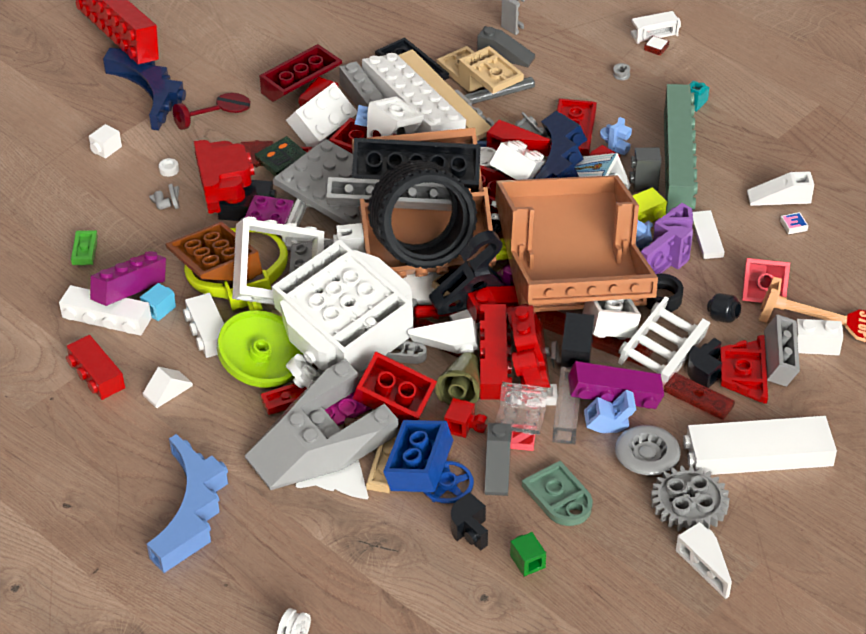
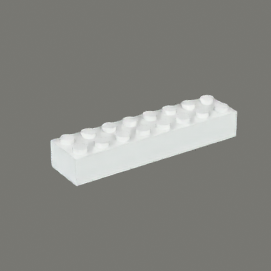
M388 53L384 56H370L369 58L362 59V69L385 99L397 96L424 115L423 121L415 133L465 129L466 119L397 54Z

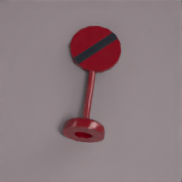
M225 93L217 98L216 106L191 112L183 103L174 104L173 117L177 127L180 130L189 128L191 116L220 109L230 113H239L248 110L251 101L248 97L239 93Z

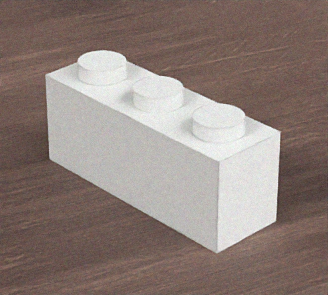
M207 293L186 299V309H183L186 322L190 321L189 326L192 335L197 336L196 343L199 351L203 350L206 358L218 355L217 340L224 322L211 294Z

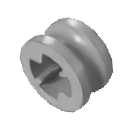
M619 63L614 66L613 75L616 79L627 80L630 77L629 65Z

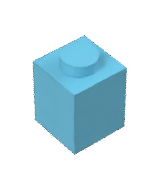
M157 283L140 297L141 301L149 303L151 317L157 321L176 308L174 292L169 287H165L160 283Z

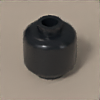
M718 293L708 301L707 310L710 312L713 320L731 323L740 316L741 303L734 295Z

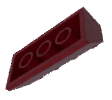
M317 44L259 75L261 94L274 102L341 65L342 60Z

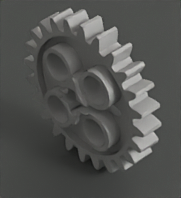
M681 466L679 472L671 468V475L663 472V478L657 477L656 484H653L651 507L655 508V515H661V522L669 521L668 527H672L674 524L677 525V531H680L682 527L688 530L699 522L707 529L710 528V524L717 527L718 521L724 520V515H727L729 507V491L724 490L725 483H719L718 476L711 478V471L703 474V468L694 471L693 466H690L689 470H685Z

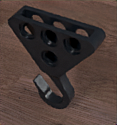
M484 231L472 237L460 252L464 263L429 295V299L438 315L466 310L468 293L485 287L507 286L502 277L489 265L502 249V242L496 232ZM486 244H489V245H488L481 253H479L475 258H473L472 260H468V259H469L470 257H472L482 246H484V245H486ZM448 290H453L449 295L443 296ZM459 300L455 306H449L451 303Z

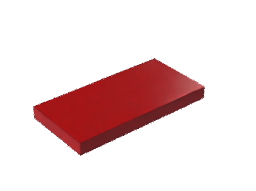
M559 99L557 111L581 126L587 141L578 148L583 156H589L597 102Z

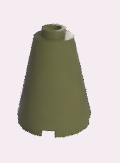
M470 352L462 353L439 376L435 386V393L442 403L444 401L450 406L453 398L466 400L471 403L478 401L480 397V361L475 354Z

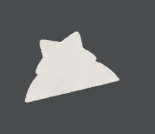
M359 460L343 470L296 483L297 488L316 485L329 491L336 489L352 497L369 498Z

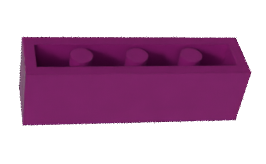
M148 251L138 257H132L126 262L118 263L111 268L100 270V272L91 275L90 300L108 306L155 286L157 283L164 282L166 258L157 255L154 251Z
M575 361L568 374L571 397L595 400L599 397L613 403L625 390L633 392L636 406L656 409L664 397L661 374Z

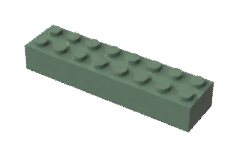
M667 84L664 107L666 214L681 203L689 206L692 210H695L696 197H693L698 191V182H694L697 181V169H694L697 163V156L695 155L696 143H693L695 142L696 130H692L695 129V105H693L694 93H691L690 85Z

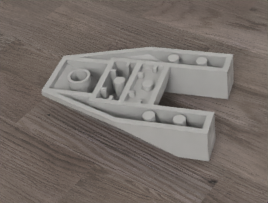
M345 358L326 369L283 412L245 455V459L270 490L343 470L398 435V418L385 403L342 430L327 414L325 409L355 392L359 384L358 372Z

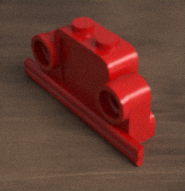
M207 140L193 141L208 213L213 214L214 212L219 213L221 211L219 201H225L230 204L243 201L245 199L243 187L251 185V176L255 175L250 152H246L243 144H233L230 141L212 143Z
M523 304L507 307V314L517 349L516 352H512L513 366L517 377L520 376L524 402L529 403L530 392L551 388L541 319L537 318L533 305Z

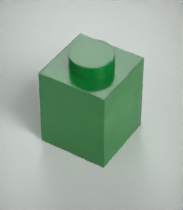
M533 532L517 536L511 540L510 556L524 577L546 568V551Z

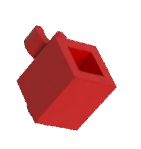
M453 398L444 416V421H447L452 435L466 438L470 428L479 433H484L487 428V424H485L487 416L482 414L475 415V403Z

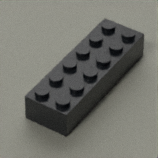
M354 138L352 178L380 180V177L386 171L393 169L396 165L403 162L408 163L410 160H422L423 162L426 160L447 169L460 179L468 189H471V192H478L481 145Z

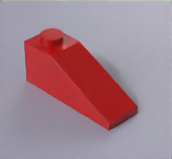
M514 286L485 287L467 295V310L475 323L480 322V304H506V311L507 307L519 306Z

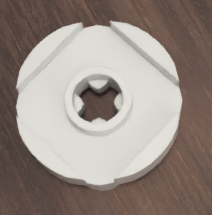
M296 354L286 364L287 369L295 377L293 379L294 383L300 388H308L324 372L319 368L316 370L305 359L304 355Z

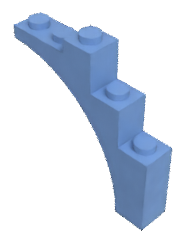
M177 434L169 438L171 454L180 463L187 477L186 492L173 520L159 535L147 543L149 559L163 573L211 542L209 532L211 527L207 521L220 513L218 504L220 499L216 492L228 484V469L222 461L218 462L213 456L205 459L201 453H196L187 440H182Z

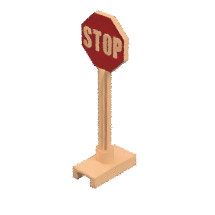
M772 278L760 307L762 312L759 321L767 323L774 308L780 310L787 309L823 320L842 321V325L845 326L856 340L866 342L865 310L859 309L844 316L787 300L786 297L779 296L782 279Z

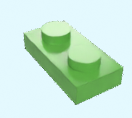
M97 230L76 231L71 256L72 265H93L98 239Z

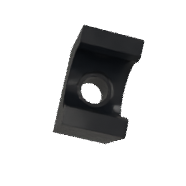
M566 312L561 352V374H569L575 361L590 363L594 315Z

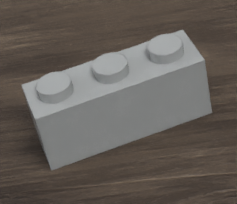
M776 314L764 330L767 381L787 387L800 371L797 321Z

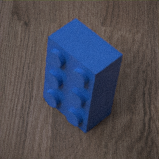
M403 420L383 471L391 491H436L453 443L447 421Z

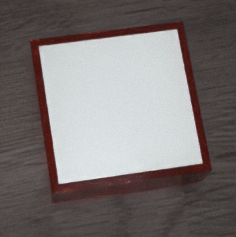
M652 36L645 44L644 50L661 56L669 47V41Z

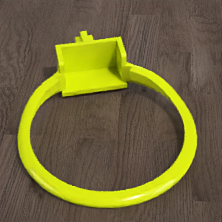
M236 227L230 228L236 233ZM262 233L276 241L280 249V256L270 268L262 270L264 279L247 283L246 286L271 290V285L282 275L287 266L288 250L285 243L277 235ZM184 265L185 276L190 285L203 294L210 293L212 297L227 299L232 310L248 306L250 311L263 310L261 303L232 299L233 288L229 287L227 281H224L225 286H223L222 283L199 280L195 277L192 270Z

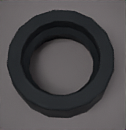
M656 274L658 277L657 289H666L675 294L667 297L669 300L665 309L669 312L678 309L682 304L684 287L682 282L670 274ZM664 297L647 298V305L645 306L651 310L656 302L660 303Z

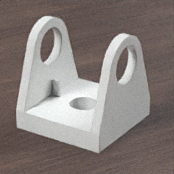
M397 96L371 101L367 111V138L373 136L374 130H377L381 136L397 135L399 127H404L406 134L415 133L421 125L424 115Z

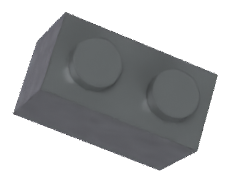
M635 148V155L631 156V168H633V171L629 173V182L633 183L634 192H642L652 187L658 191L661 170L660 148Z

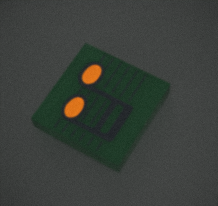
M286 136L254 155L260 164L277 176L307 152Z

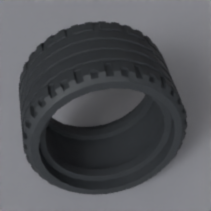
M410 160L408 163L403 162L396 165L380 177V181L375 184L371 192L368 218L370 226L373 228L372 231L380 243L397 260L402 263L405 262L408 266L427 269L450 263L452 259L458 257L469 240L474 236L473 232L476 230L477 209L475 201L472 199V194L460 179L434 162ZM434 182L444 185L450 194L452 202V213L445 230L435 239L423 244H407L397 240L393 233L391 222L392 212L399 197L409 188L421 183Z

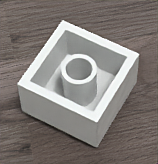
M631 299L586 301L582 313L594 315L593 335L600 338H605L606 336L618 339L632 338L637 332L641 317L640 312Z

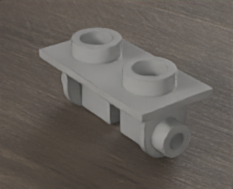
M522 112L524 118L515 123V126L543 137L548 136L542 126L538 128L535 119L532 116L528 117L524 112Z

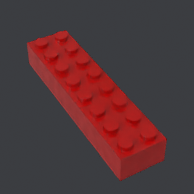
M76 0L77 9L87 16L92 23L102 30L107 37L137 64L159 60L157 25L129 0Z

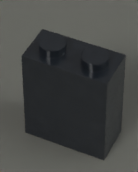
M252 180L251 185L243 187L245 199L239 203L230 204L225 201H219L221 211L218 213V219L241 221L245 218L255 195L276 198L277 191L273 190V181Z

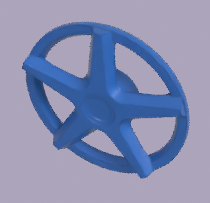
M446 461L437 490L434 494L430 492H424V494L432 502L455 503L467 493H471L474 485L473 476L464 465L453 461ZM449 465L462 468L466 474L456 476L450 472ZM469 479V486L463 493L457 487V484ZM447 490L457 496L454 498H440Z

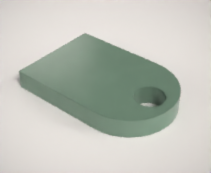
M561 461L522 480L523 489L555 523L564 526H574L585 522L591 515L593 504L591 494ZM577 509L582 513L575 515L569 511Z

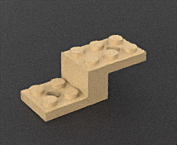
M465 46L437 59V64L449 73V76L469 93L485 87L494 94L524 79V74L490 46L476 52Z

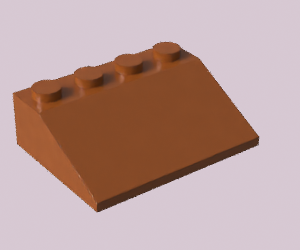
M222 221L165 244L166 248L199 278L233 281L236 233ZM248 244L247 280H253L256 276L262 274V267L258 251Z

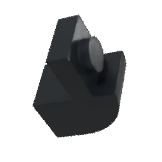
M713 338L708 344H703L700 349L693 345L689 351L688 376L693 382L706 390L721 375L722 362L717 360L720 355L721 341Z
M469 492L456 501L451 509V533L456 541L465 537L469 544H474L480 551L488 546V530L481 525L486 521V506Z

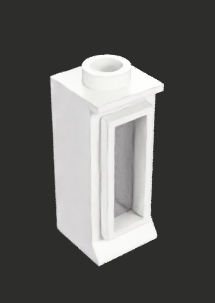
M673 11L633 18L632 23L637 30H632L631 35L637 44L650 40L653 36L658 38L672 35L678 36L681 21Z

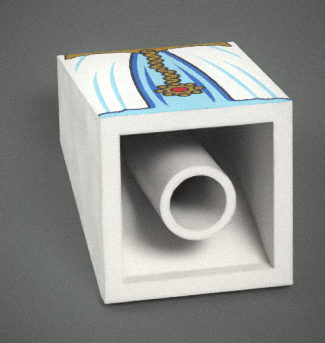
M618 153L584 156V160L574 166L579 177L618 175L627 189L631 185Z

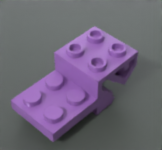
M684 203L672 208L669 213L655 222L653 241L648 247L646 246L641 250L642 255L655 274L664 272L670 266L679 269L690 259L693 213L692 208Z

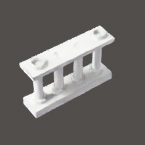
M666 296L660 303L656 302L650 312L651 315L628 343L625 341L618 352L621 354L618 361L620 365L628 357H631L657 374H661L663 390L689 358L691 347L693 345L697 347L703 340L710 325V322L702 319L698 325H692L665 309L669 300ZM661 316L688 332L689 337L681 338L657 324L656 321ZM649 330H652L677 345L679 350L671 352L645 335ZM641 343L668 359L667 366L658 364L636 351L635 348Z

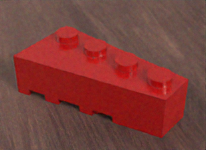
M480 304V400H507V392L512 390V377H508V374H511L512 366L511 361H507V358H511V344H507V342L511 341V330L507 329L506 304Z

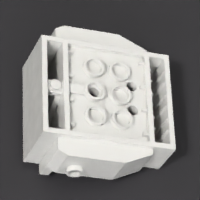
M340 239L272 286L274 305L282 314V320L289 341L304 354L305 359L310 364L314 363L320 370L325 371L345 358L358 372L359 376L367 369L375 352L386 356L388 352L393 351L410 338L408 329H413L412 291L410 285L380 258L357 250L352 251Z

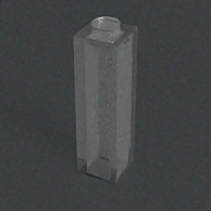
M561 366L552 442L576 443L581 398L571 397L568 374L572 367Z

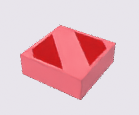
M513 426L510 449L534 451L536 428Z

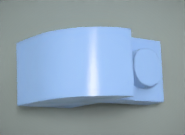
M625 390L613 403L597 397L584 410L586 427L599 433H618L629 427L628 417L636 411L633 392Z

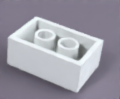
M332 83L296 110L286 121L307 147L314 148L340 129L349 118L357 115V110L337 85Z
M513 140L500 144L490 165L516 180L533 179L547 160L543 159L544 155L536 150H528L525 143Z

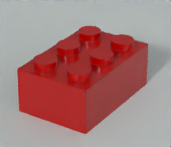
M375 352L356 387L353 399L374 410L385 403L400 423L403 420H419L437 381Z

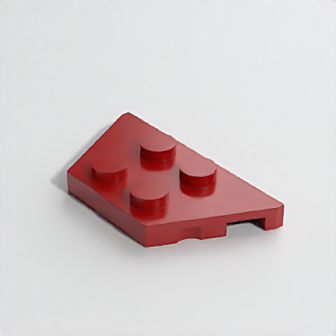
M759 335L757 340L747 343L746 340H743L734 345L721 347V386L767 404L768 386L765 336Z

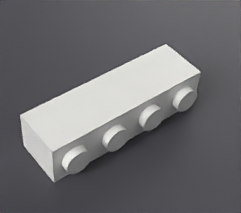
M72 285L69 286L59 302L62 318L123 331L129 334L141 336L152 319L148 302L124 298L105 306L90 300V289Z

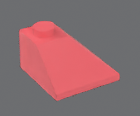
M746 258L742 301L762 303L773 277L782 279L779 296L787 297L790 263Z

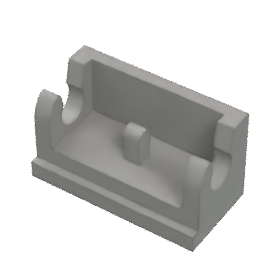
M502 0L501 27L517 35L519 34L518 27L524 29V24L518 21V7L520 3L518 0Z

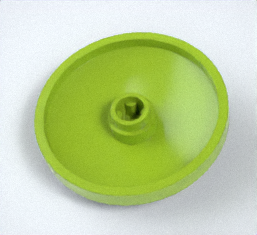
M246 311L231 317L221 328L217 340V354L227 372L237 380L255 387L271 388L290 382L295 377L287 369L286 364L296 354L304 355L289 341L282 317L267 311Z

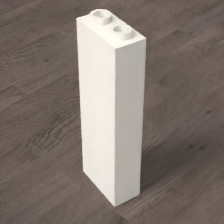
M826 416L688 425L687 435L683 436L684 448L689 451V467L693 466L694 471L703 468V474L711 471V475L834 466L837 452Z

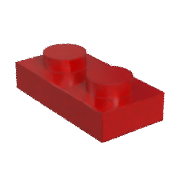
M293 383L261 393V401L268 415L286 410L307 388H300Z

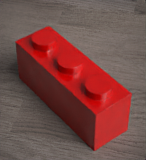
M90 334L66 346L68 364L71 368L75 367L77 369L80 379L82 381L86 380L90 391L93 394L96 393L101 400L125 389L123 373Z

